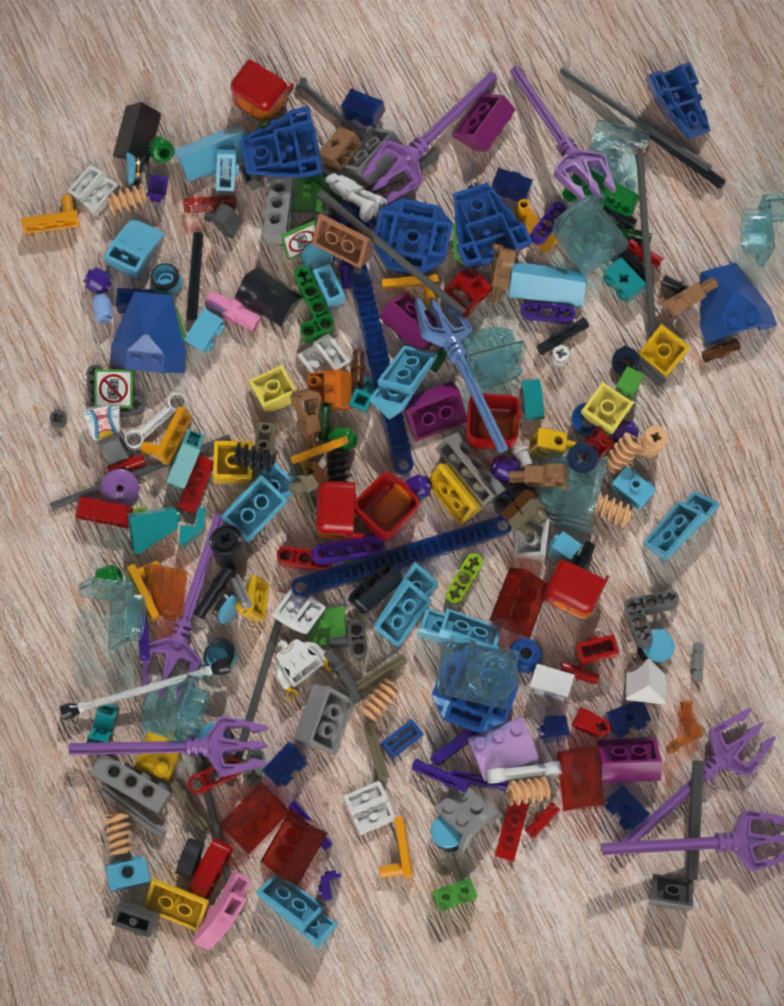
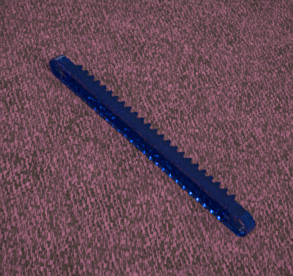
M365 263L361 267L362 272L357 274L352 270L354 265L349 264L347 274L374 389L376 390L378 388V379L390 365V358L386 349L387 344L385 343V336H383L382 323L380 322V315H378L377 302L375 301V294H373L372 281L369 277L367 265ZM380 411L393 469L399 475H406L413 468V459L402 411L390 420ZM401 460L406 461L408 468L405 470L401 469L398 462Z
M503 515L298 577L292 582L291 590L293 595L298 598L321 594L324 591L343 587L347 584L350 585L360 580H366L384 564L390 563L395 569H402L412 565L414 562H424L435 557L438 558L441 555L461 551L464 548L467 549L471 546L474 547L477 544H483L484 542H490L491 540L506 536L511 532L512 527ZM498 522H506L508 524L507 530H500L497 527ZM298 583L306 585L307 588L304 592L296 591L295 587Z

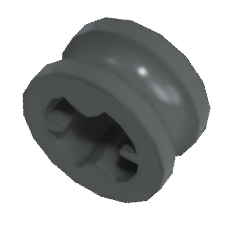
M62 410L53 411L50 415L51 425L55 428L64 427L67 423L65 412ZM55 416H63L64 418H62L61 423L58 421L54 422Z

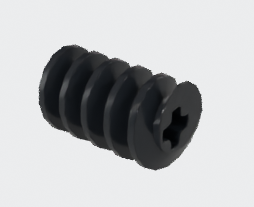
M241 442L237 443L234 454L236 466L242 465L243 468H248L250 465L251 470L257 468L259 472H262L265 468V473L268 474L272 471L277 457L276 450L273 455H271L270 449L263 453V447H260L258 452H256L255 445L249 450L248 444L241 448Z
M341 450L327 452L328 456L326 458L329 462L327 464V469H329L327 471V476H329L327 481L348 482L346 479L351 478V475L346 474V472L350 471L351 468L345 465L351 462L345 459V457L350 456V453Z

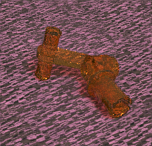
M692 701L680 702V722L684 726V735L669 742L665 748L668 754L677 752L680 748L703 735V727L699 726L695 722V718H693Z

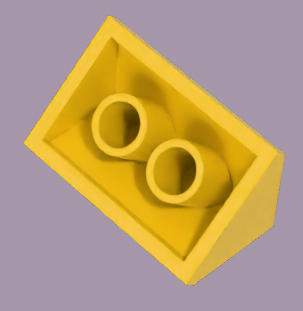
M440 463L437 465L429 477L433 486L431 490L461 527L481 511L483 507L448 464Z
M152 878L144 907L160 912V917L197 931L211 902Z

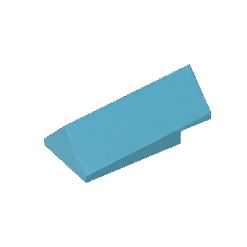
M239 123L175 149L174 155L189 182L204 175L207 178L216 174L217 149L235 150V164L244 161L240 140L248 136V133Z
M514 261L511 271L509 297L527 299V302L532 301L582 308L586 288V272Z
M403 346L378 379V388L369 398L370 402L389 420L403 411L438 357L437 353Z
M275 462L272 471L269 474L265 473L264 468L221 517L228 525L239 528L245 541L249 543L288 502L287 499L292 493L287 486L294 482V480Z
M694 491L684 503L678 501L642 544L666 563L718 510L720 503Z
M414 562L373 626L374 631L399 648L432 602L429 596L439 582Z
M427 608L416 636L462 649L473 646L494 654L502 628L448 608L445 614Z
M276 872L256 892V895L319 950L338 925V923L322 912L325 908L324 905L279 872Z

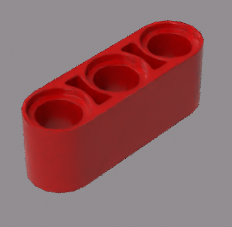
M79 497L75 517L86 521L129 528L127 514L133 513V508L122 504Z
M283 546L277 551V561L282 567L317 573H327L332 568V563L322 567L314 562L311 556L312 550ZM283 553L291 555L290 559L285 561L280 556ZM302 556L310 558L309 562L305 564L301 563L299 559Z
M234 757L224 760L225 764H242L239 759ZM212 766L192 776L188 781V788L192 794L199 796L239 777L242 772L221 777L218 781H212L210 776L213 772H216ZM195 781L203 782L200 790L192 788V784Z
M216 838L213 839L190 882L188 890L207 900L214 891L232 855L233 847Z

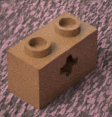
M339 127L321 149V159L326 166L342 171L362 143L355 132Z

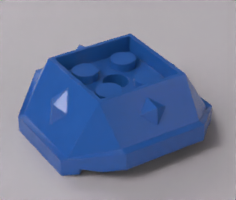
M402 198L380 208L375 234L426 275L446 260L453 222L438 205ZM414 236L417 240L410 241L408 238ZM374 243V249L386 269L411 274Z
M469 646L445 658L431 697L444 721L481 734L506 723L519 684L508 659ZM472 687H477L480 690V694L473 696L469 690Z

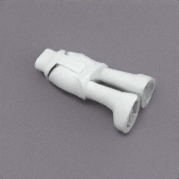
M333 173L325 179V182L330 185V189L337 195L344 198L347 202H353L360 207L359 217L364 222L370 221L374 213L379 215L380 208L387 206L385 198L365 190L363 186L358 185L350 178Z

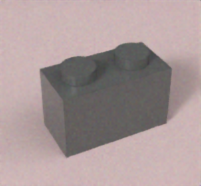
M123 900L116 906L111 925L149 938L156 932L161 913Z

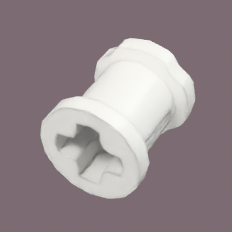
M564 345L554 348L551 361L555 366L563 367L567 364L570 355L568 348Z
M528 446L520 447L512 452L519 463L518 468L520 471L525 470V466L535 465V462L531 460L528 453Z

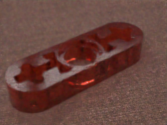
M231 195L191 197L183 200V208L186 213L216 212L220 204H225L233 210L237 209V198Z

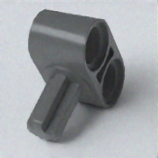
M220 204L216 212L208 211L204 213V220L213 223L223 235L229 238H235L243 223L237 213L225 204Z
M359 620L350 622L347 636L329 638L330 649L349 647L351 656L354 659H364L368 652L364 624ZM353 627H360L362 632L354 635L351 629ZM362 646L364 652L357 654L353 650L354 647Z

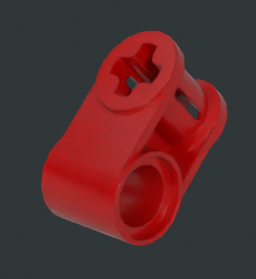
M597 427L582 443L591 445L599 459L613 446L614 438L607 436L601 427ZM587 453L580 456L585 463H587L585 460Z
M579 707L571 724L575 729L597 739L606 738L611 728L610 723L606 719L583 707ZM603 725L604 730L601 733L598 732V727Z

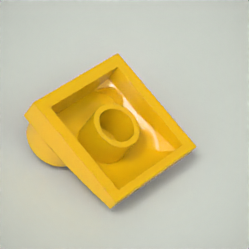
M661 324L638 353L667 377L683 357L687 355L691 347L673 331Z
M253 574L245 586L252 607L244 610L239 600H237V611L248 620L266 622L270 584L258 575Z
M148 731L144 742L175 740ZM181 753L138 754L133 767L138 771L170 783Z

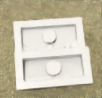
M89 165L67 190V193L91 212L98 215L109 203L107 196L110 199L111 192L116 195L121 188L119 184L107 178L102 171Z
M329 333L313 342L311 347L297 354L298 360L308 373L337 369L343 370L350 364L349 359Z
M292 587L271 616L284 625L300 633L307 634L326 607L312 595L307 598Z
M380 780L343 796L360 835L395 821L394 818L396 816Z

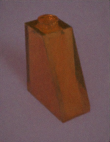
M155 564L145 566L144 573L159 616H163L164 620L175 621L183 616L187 570Z

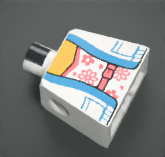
M120 402L83 409V415L93 440L104 439L110 435L121 433Z

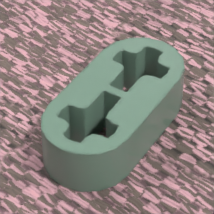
M249 751L247 754L246 763L251 759V756L255 755V753H258L259 757H262L261 760L265 761V755L263 751ZM264 766L255 768L256 776L259 779H255L254 783L248 778V776L252 775L253 769L245 771V781L249 786L256 787L261 784Z

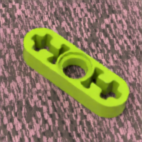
M469 554L446 592V600L450 604L457 605L463 600L483 564L482 557L479 554ZM477 559L478 566L474 565L470 572L468 570L471 564L469 560ZM460 575H468L470 581L467 584H462L459 581ZM457 586L465 589L464 591L462 589L459 590L458 596L460 598L451 599L452 595L450 592L454 593Z

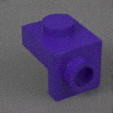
M150 174L148 191L146 193V196L150 197V201L161 202V199H166L169 177Z
M336 870L324 872L325 875L321 876L322 885H318L319 897H323L324 901H332L329 880L341 879V873L337 874Z

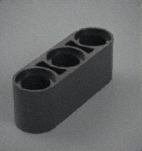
M524 482L513 483L495 498L493 505L495 513L502 516L501 513L506 509L500 508L497 505L498 502H505L507 507L514 502L517 497L512 494V491L519 490L521 493L525 489L537 491L539 487H527Z
M384 564L352 591L348 600L361 614H365L396 589L402 582L403 576L392 564Z

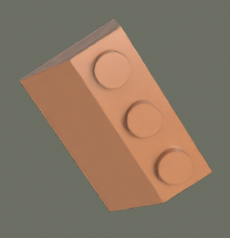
M321 213L319 214L312 244L361 269L371 258L374 242L370 238Z

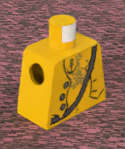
M538 428L530 436L529 455L560 458L576 442L567 440V433Z

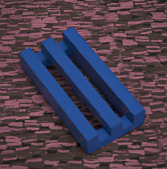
M411 719L382 741L381 745L394 759L420 739L424 733ZM409 726H413V729L407 732L404 736L398 739L391 746L387 745L391 740L397 737ZM417 731L418 734L416 736H414L411 740H409L395 752L392 751L396 746H398L405 739H407L409 736H411L414 732Z

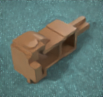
M492 244L491 248L494 249V259L488 282L492 286L489 302L500 304L503 288L508 289L516 250Z
M711 277L701 284L697 282L667 301L664 297L658 300L671 318L705 298L706 293L717 288L719 285L716 279Z
M309 388L293 390L292 395H290L291 406H294L296 410L298 432L305 435L306 449L308 450L317 446L315 432L321 431L318 416L321 404L320 393L309 390ZM305 400L307 413L304 411L302 401Z
M564 464L525 466V471H510L508 474L510 483L524 482L527 487H557L563 491H568V487H570L568 483L569 470Z

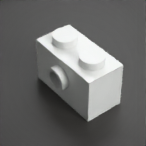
M537 664L530 689L539 696L546 694L552 696V699L555 701H568L575 681V675Z

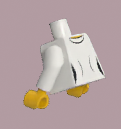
M283 639L277 644L280 652L276 654L278 662L275 664L276 678L282 688L286 689V696L290 701H292L288 696L290 691H294L298 697V692L292 689L291 685L293 687L297 686L322 666V661L324 662L325 670L331 671L327 666L329 661L324 655L325 652L318 644L307 641L301 642L298 639H295L290 644L286 639Z

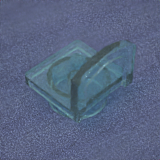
M597 119L588 151L604 154L613 181L634 192L638 180L636 153L641 152L643 157L645 156L650 133L627 125ZM589 167L590 170L602 175L597 167Z
M601 190L599 197L592 193L585 197L584 201L580 200L555 219L553 226V236L583 275H588L626 250L629 246L628 240L602 208L605 195Z
M762 194L758 209H744L742 212V249L745 255L756 254L757 267L766 266L775 248L773 222H784V194Z
M503 327L483 328L471 333L462 342L468 353L466 361L474 378L477 376L479 385H499L513 380L522 374L521 365L526 347L523 340L515 341L512 329Z
M549 453L546 464H564L569 470L568 483L570 487H568V491H563L557 487H540L538 492L539 501L547 507V511L591 522L599 498L608 458L600 457L598 465L596 464L593 470L588 473L579 474L571 470L567 464V456Z
M93 578L79 583L78 595L80 597L111 600L108 649L117 650L129 641L140 640L145 625L146 602L144 595L133 594V582Z
M451 635L441 656L437 677V691L439 694L506 709L509 697L518 682L517 663L519 652Z
M164 673L161 676H159L154 682L156 683L163 678ZM187 674L185 682H183L184 685L178 692L177 699V686L182 684V682L172 686L169 685L161 698L158 695V689L147 692L141 711L143 729L175 741H180L182 733L195 737L201 727L208 707L210 691L199 688L196 677Z

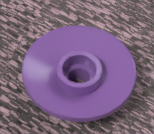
M113 470L103 478L101 483V494L107 502L128 506L136 500L139 493V483L136 477L127 470ZM117 485H122L124 490L118 492L116 490Z

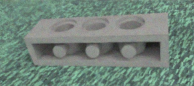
M268 177L269 193H266L265 196L267 209L263 211L265 224L261 226V236H264L266 244H283L281 235L290 231L296 177Z
M459 432L446 437L437 446L436 450L482 507L493 503L495 498L506 490Z
M101 754L90 774L160 815L172 795L168 791L169 787L161 782L158 785L151 781L152 777L144 772L141 775L134 771L136 768L126 762L124 765L117 762L119 758L113 754ZM119 768V775L117 777H111V769ZM131 777L137 779L134 787L127 786V780ZM148 787L154 789V794L151 797L144 796V790Z

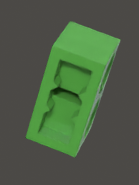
M627 366L616 385L615 391L632 401L640 387L644 374Z
M471 878L432 892L438 912L477 899Z

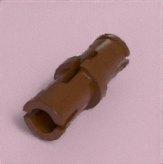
M735 338L723 344L718 343L715 347L702 351L703 361L707 363L713 359L723 358L731 352L740 350L739 341Z
M357 349L352 353V386L355 387L356 385V388H361L364 386V371H366V366L364 365L365 352L362 350L360 354V349Z

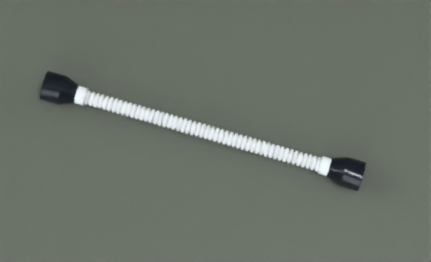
M224 658L217 660L202 670L200 669V671L186 673L183 676H175L163 681L161 680V682L158 681L146 686L144 685V687L130 689L127 692L124 691L98 700L88 701V703L60 705V713L65 721L76 717L78 714L85 712V710L96 708V706H103L111 702L113 703V701L116 702L130 698V696L133 697L152 692V690H159L167 686L169 687V685L172 686L186 682V680L189 681L203 677V675H225L231 673L228 659Z

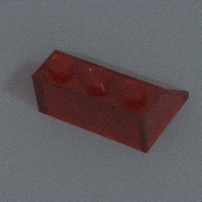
M509 567L489 620L501 628L530 638L544 602L543 594L547 583L527 569Z
M598 746L578 747L556 752L557 761H560L562 770L559 780L563 811L603 808L605 801Z
M260 782L219 826L250 855L290 813V810L267 786Z
M290 809L261 862L281 879L298 885L328 833L316 823Z

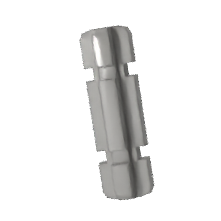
M703 643L693 644V681L703 680Z

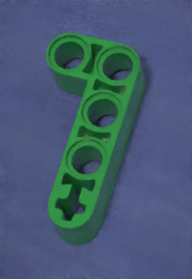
M590 170L592 178L599 186L600 196L597 197L588 189V185L574 172L569 176L575 185L582 187L585 196L623 215L630 216L634 213L639 196L630 189L614 182L616 190L613 193L604 185L605 177ZM564 187L562 196L568 201H576L578 197Z
M300 266L294 273L295 284L312 320L301 325L300 337L304 343L311 344L329 333L331 335L334 332V320L311 271L305 266ZM300 276L306 278V284H304V280ZM313 291L315 292V294L313 296L306 295V292ZM315 307H321L323 310L321 312H315L313 309ZM323 323H329L331 325L329 328L321 327ZM306 330L313 331V334L307 336L304 334V332Z

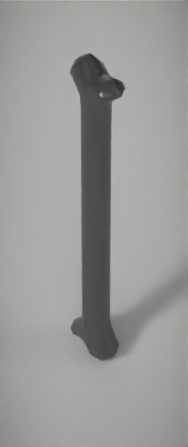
M301 77L300 83L295 86V89L305 91L350 131L355 132L361 140L362 135L366 133L367 129L358 128L310 87L307 83V78Z

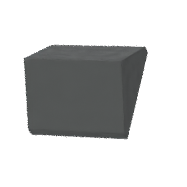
M653 874L649 905L687 912L693 910V880Z

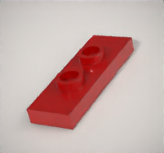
M198 455L177 509L196 515L197 508L200 505L213 471L214 460Z
M513 800V805H508L494 857L514 862L529 803L524 804L521 801L520 805H517L515 800Z

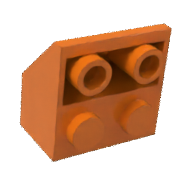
M337 369L307 373V386L309 390L320 393L321 403H331V412L352 410V407L349 406L352 398L351 372Z

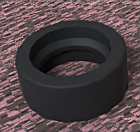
M192 838L187 840L177 864L176 874L189 879L193 877L204 849L203 842Z

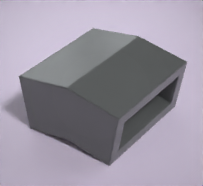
M245 162L239 164V169L246 186L251 187L252 190L263 186L259 175H251L252 179H250L249 174L246 173Z
M120 432L99 441L100 447L110 465L129 458L130 450Z

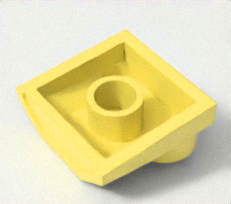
M282 364L248 380L263 411L271 413L291 404L290 395H292L293 390H296Z
M602 381L581 411V414L595 426L601 427L604 432L613 434L633 406L634 401H630Z

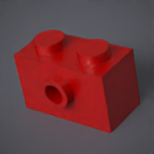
M614 634L601 638L598 636L591 637L585 642L577 643L574 647L579 667L616 658L619 654Z

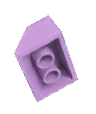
M523 717L468 738L470 752L484 782L487 781V770L522 767L539 760L531 734Z

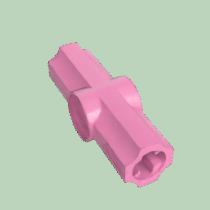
M214 291L209 293L204 303L207 308L221 314L226 321L233 324L237 323L252 332L257 329L261 320V316L249 311L237 300H229Z

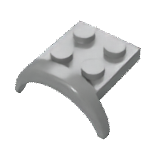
M470 788L465 793L456 789L435 807V811L462 835L458 851L461 854L465 852L471 840L484 826L497 818L504 819V815L498 809H493Z

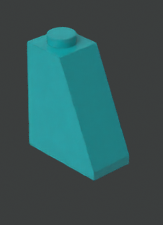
M187 428L166 482L176 488H185L200 453L205 435Z
M171 506L127 514L132 551L135 554H140L178 529V522L181 521L179 511H176Z

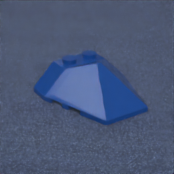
M690 62L681 64L664 73L658 71L647 76L645 79L647 88L659 108L688 139L711 131L706 110H702L700 103L703 100L702 94H698L696 87L699 84L698 78Z
M309 106L290 110L282 118L271 121L270 125L263 129L259 128L240 140L246 173L249 175L306 178L322 174L323 164Z
M487 182L453 193L458 240L457 247L465 267L478 268L493 263L494 249L491 248L492 244L502 245L503 248L513 249L518 253L533 243L526 226L519 222L513 215L514 212L505 206L500 196Z
M737 263L700 273V284L714 277L719 285L717 288L706 293V297L701 300L700 330L705 345L724 341L727 335L756 327L761 331L777 326L771 307Z
M134 292L111 345L110 365L127 370L157 373L185 372L187 353L172 295Z

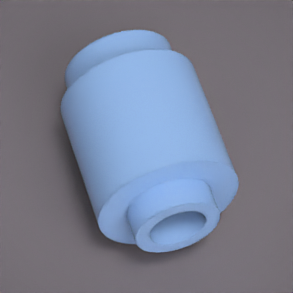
M107 294L94 296L92 307L95 320L100 321V323L110 322L114 317L110 298H108Z

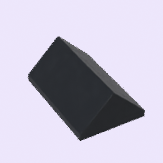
M143 102L126 106L113 157L126 160V153H131L139 158L146 154L145 164H149L151 155L148 151V145L156 137L162 114Z
M256 267L244 276L235 298L282 327L301 301L302 296Z

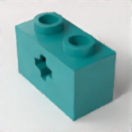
M619 258L608 267L603 274L604 283L608 287H612L616 291L617 297L621 301L624 300L627 304L644 291L646 283L622 258Z

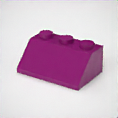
M483 93L476 99L451 135L474 151L486 152L491 148L496 137L500 135L506 123L512 118L516 109L504 95Z
M406 292L390 300L379 318L411 347L425 351L428 350L433 343L421 337L415 306L416 299ZM426 309L424 313L430 325L437 328L435 316Z
M453 381L413 395L403 410L415 442L464 424L467 420L460 390Z
M656 738L597 740L599 773L602 783L661 781L662 760Z

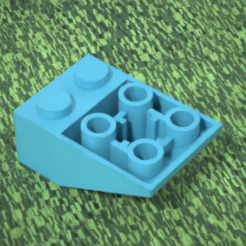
M131 218L104 255L106 265L140 280L165 233L135 218Z

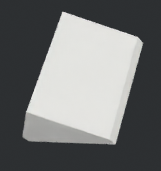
M549 518L542 525H537L534 521L532 526L536 531L530 537L524 536L520 531L516 532L514 558L544 561Z
M650 659L627 669L626 700L665 705V674Z

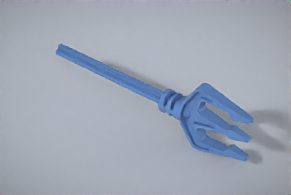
M432 297L430 299L431 312L435 316L437 328L432 327L424 313L427 308L417 298L415 306L421 337L433 344L444 347L450 362L457 364L499 453L507 451L506 442L466 361L468 353L462 342L472 332V326L463 315H460L444 301L446 312L453 316L458 328L453 327L442 313L441 306Z

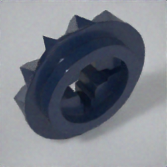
M626 346L615 351L612 357V366L617 374L622 376L627 368L626 363L620 362L626 359V356L628 360L634 361L628 364V366L636 371L640 370L642 361L640 354L637 353L635 348Z
M586 443L575 444L569 449L567 454V464L571 470L579 474L588 473L593 470L598 461L595 449ZM588 453L585 458L587 463H584L582 461L581 463L577 464L579 459L577 454L582 456Z

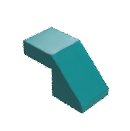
M364 377V386L355 389L349 406L366 413L372 405L369 398L378 388V382Z
M540 379L522 380L521 389L525 420L545 419Z
M197 508L196 526L180 525V549H185L205 532V508Z
M109 704L99 706L95 713L93 728L87 737V743L110 741L120 707Z

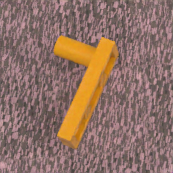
M66 194L61 197L63 212L21 218L24 233L29 234L80 226L77 210L73 208L72 196Z
M522 199L512 211L519 222L526 226L530 235L540 219L529 208V201ZM541 230L537 236H542L544 231ZM551 234L545 243L535 245L545 255L558 245L559 241Z
M438 274L425 275L438 285ZM415 276L382 279V290L423 287L425 307H430V299L432 297L436 300L435 293Z
M178 406L160 444L143 442L141 452L156 455L162 464L169 465L193 418L186 408Z
M347 435L291 456L292 464L299 462L303 474L306 475L308 472L305 468L312 464L311 457L349 443Z
M158 561L138 569L135 564L127 567L126 572L151 623L158 620L159 613L142 579L162 571Z
M403 816L395 817L401 863L379 866L380 877L386 878L403 875L406 879L414 878L405 818Z

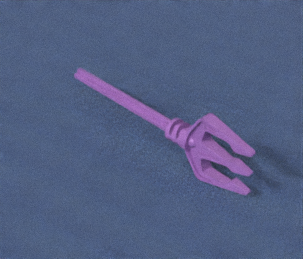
M516 65L513 69H510L511 75L557 142L556 148L563 158L555 167L554 177L576 197L584 201L585 195L582 187L575 185L568 173L574 172L588 185V189L599 197L598 183L592 178L589 167H597L605 177L604 185L614 193L616 187L605 155L580 150L571 137H566L520 67Z
M490 71L422 137L417 136L414 141L410 142L409 146L392 141L381 143L361 177L364 178L376 171L375 163L385 153L393 157L394 162L384 177L377 180L372 191L387 185L390 178L402 171L406 173L409 182L398 192L391 191L386 197L387 204L420 186L422 183L418 161L420 157L429 150V144L497 80L496 73L493 74Z
M219 514L214 515L180 619L174 622L177 627L172 628V631L175 634H171L169 638L149 643L150 660L143 661L141 686L143 687L151 682L148 672L155 654L166 655L162 681L171 677L180 660H185L191 664L188 673L200 670L202 666L200 657L188 645L186 637L191 635L188 632L193 629L191 620L213 557L209 538L216 528L224 524V519ZM192 679L186 680V682L177 686V703L180 702L193 681ZM168 686L159 689L158 695L160 698L163 696Z
M748 708L709 729L708 735L712 755L710 756L711 761L705 760L703 784L708 780L713 781L715 779L714 774L719 776V770H728L741 775H751L775 741L776 737L772 736L760 743V752L747 764L738 759V754L748 740L758 734L764 724L763 722L749 728L745 735L729 744L725 743L721 733L735 721L744 722L752 708ZM691 779L620 842L640 841L691 795Z
M222 716L214 724L207 737H203L201 741H199L198 737L194 741H192V737H188L185 741L70 743L68 749L69 755L185 753L188 757H192L196 753V756L199 757L203 753L204 757H208L217 774L224 777L267 765L266 761L251 758L246 764H225L223 757L226 754L247 749L257 751L268 747L266 743L254 740L243 742L225 738L227 729L249 728L254 734L267 731L268 726Z
M746 810L740 813L732 832H729V834L727 832L722 834L715 832L713 837L601 843L600 851L602 855L702 849H715L717 853H720L722 850L724 852L730 850L735 853L748 871H756L784 862V853H778L771 860L757 861L753 852L755 846L770 842L775 844L784 842V835L767 836L754 834L750 830L751 821L769 820L773 825L784 823V817Z

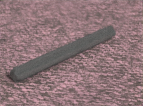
M699 760L692 762L688 838H699L701 833L704 761ZM688 850L686 878L688 880L698 879L700 850Z

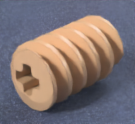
M139 183V189L133 185L132 192L125 188V194L118 190V196L111 192L110 199L107 196L114 216H117V210L123 214L125 207L130 212L131 205L135 209H138V203L145 207V201H147L142 183Z
M657 425L647 428L639 438L643 444V449H641L638 455L644 459L654 458L667 442L666 431Z
M624 433V438H620L618 440L619 443H615L614 448H610L609 453L604 455L606 459L604 461L605 467L614 474H620L622 469L643 449L641 441L629 433Z
M600 491L592 507L593 515L600 511V518L607 515V521L610 522L614 518V524L617 525L621 521V527L624 528L628 524L635 507L631 511L629 510L630 504L623 508V501L616 505V498L608 501V494L601 498L602 492Z
M386 678L384 679L386 685L380 683V690H373L375 696L371 694L367 696L369 702L366 700L362 701L364 707L358 705V708L369 719L376 722L378 721L376 714L383 716L382 708L387 711L389 710L387 703L395 704L392 699L393 697L398 700L400 699L398 695L399 690Z
M542 776L538 779L533 777L531 779L525 778L524 780H510L506 787V799L509 806L513 805V800H515L517 805H520L521 799L524 804H527L528 798L531 803H535L536 797L538 802H542L543 796L546 801H549L551 795L548 781Z
M123 813L105 815V818H110L105 821V825L111 826L106 829V833L112 834L107 837V841L113 842L107 847L110 850H114L108 856L128 854L133 849L132 846H127V843L131 842L132 839L126 838V835L130 834L131 831L125 830L130 823L124 822L129 815Z

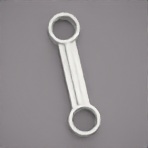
M181 393L172 394L168 399V405L138 430L128 431L125 435V442L128 448L132 451L140 450L142 443L145 442V438L175 414L177 409L171 406V402L174 399H183V407L187 409L186 397ZM139 435L142 440L140 444L132 446L128 443L129 437Z
M560 761L507 769L496 768L486 771L488 784L562 774Z

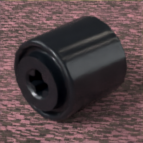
M222 525L211 533L209 545L218 566L223 568L226 564L235 570L247 562L249 549L239 528L233 525Z

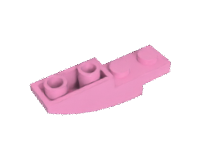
M233 870L215 906L210 905L192 940L193 943L209 951L224 936L246 902L243 897L252 882L251 879Z

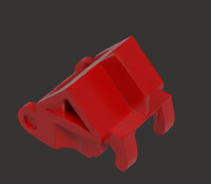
M468 269L459 272L448 287L444 289V292L466 309L462 314L464 318L474 312L476 305L490 295L492 287L486 282L484 276L480 275L475 269L471 272ZM455 289L459 292L462 291L468 297L470 303L468 308L452 291Z

